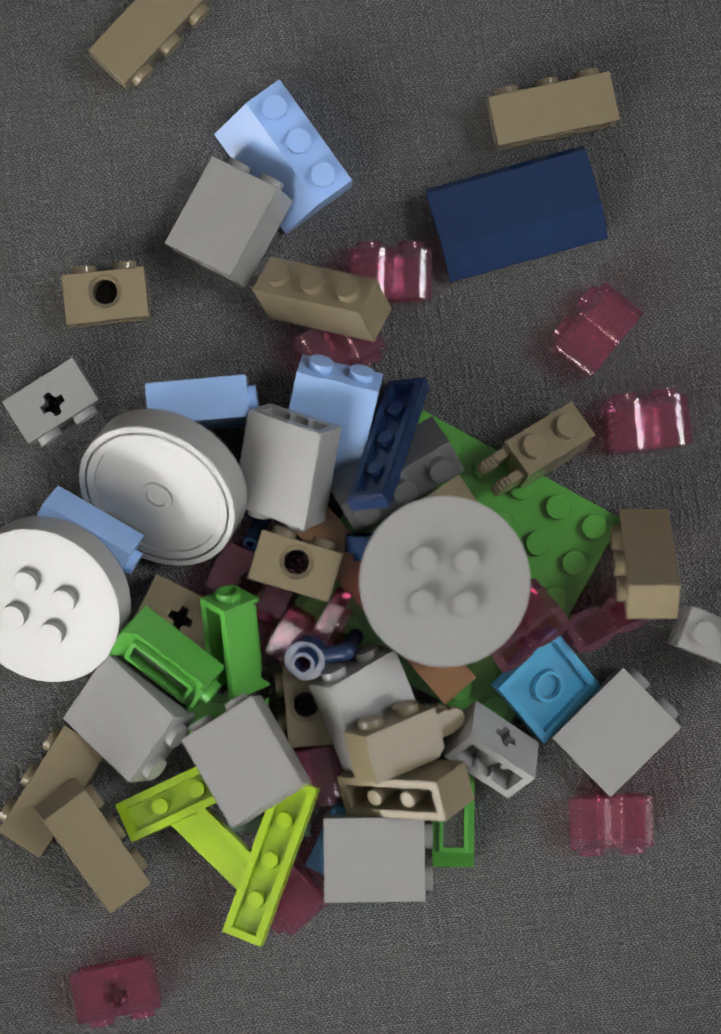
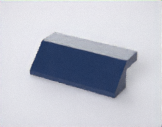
M584 145L425 189L433 225L440 240L450 282L608 238L602 202Z

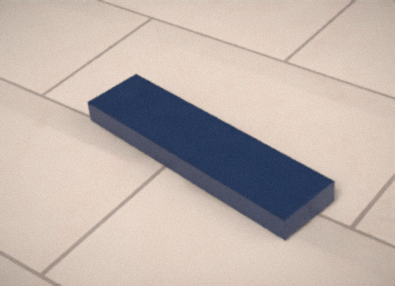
M425 377L387 382L346 500L352 511L390 507L430 388Z

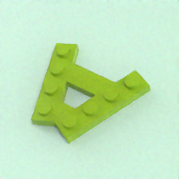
M196 766L115 804L131 843L139 841L168 826H172L237 889L222 932L261 947L265 944L321 788L309 784L265 811L252 849L209 808L218 803Z

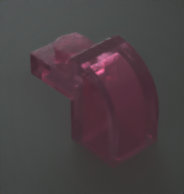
M338 586L320 619L291 603L264 652L285 663L284 657L288 647L294 639L300 636L310 635L317 637L326 646L342 644L347 635L343 632V629L353 612L346 608L353 594ZM298 657L300 663L305 666H311V662L307 657Z

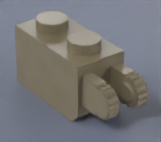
M571 401L506 440L499 451L484 459L476 466V469L483 476L484 474L491 473L503 464L509 475L500 478L491 487L495 497H498L515 486H518L519 489L525 488L581 454L594 438L595 433Z
M404 700L392 706L393 711L383 715L372 714L360 718L357 721V726L343 731L355 778L377 785L440 758L444 749L442 738L454 733V731H458V729H462L461 727L464 725L465 715L463 711L455 706L446 707L442 703H433V705L427 706L418 704L416 700Z

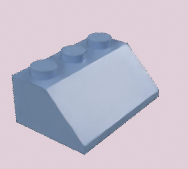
M280 79L245 103L214 134L231 158L251 168L250 175L260 178L261 174L265 173L284 184L281 191L293 200L280 224L285 234H288L352 188V179Z

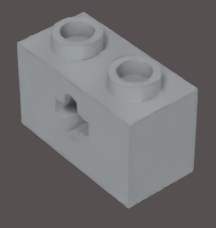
M70 358L8 397L2 403L27 443L34 446L39 442L42 447H45L63 435L60 429L73 420L76 425H80L98 413L95 407L102 403L78 362ZM50 396L58 400L62 398L65 400L60 405L62 412L59 415L51 411L47 413L45 411L50 406L48 401Z
M474 701L463 710L465 715L464 725H462V729H458V731H454V733L447 736L444 757L448 760L465 761L468 773L506 798H510L535 779L539 742L478 701Z

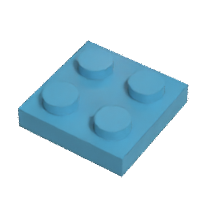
M549 626L491 684L532 735L544 744L601 686L560 634Z

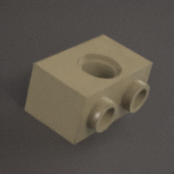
M136 261L112 263V270L96 271L94 265L77 266L71 268V274L61 275L66 325L70 328L152 320L147 271L144 266L137 267ZM105 283H111L117 287V296L109 304H101L96 299L97 289Z
M274 524L271 532L262 530L248 578L329 602L343 556L342 553L335 551L337 543L314 536L311 544L295 540L297 531ZM293 550H302L309 558V566L302 574H292L286 569L285 558Z
M310 661L300 662L305 666H311ZM285 663L282 664L283 673H275L277 698L285 697L286 714H278L279 726L285 737L288 738L289 744L292 748L332 745L333 743L319 709L311 715H303L295 707V699L300 693H312L308 683L313 680H301L294 677L287 670Z

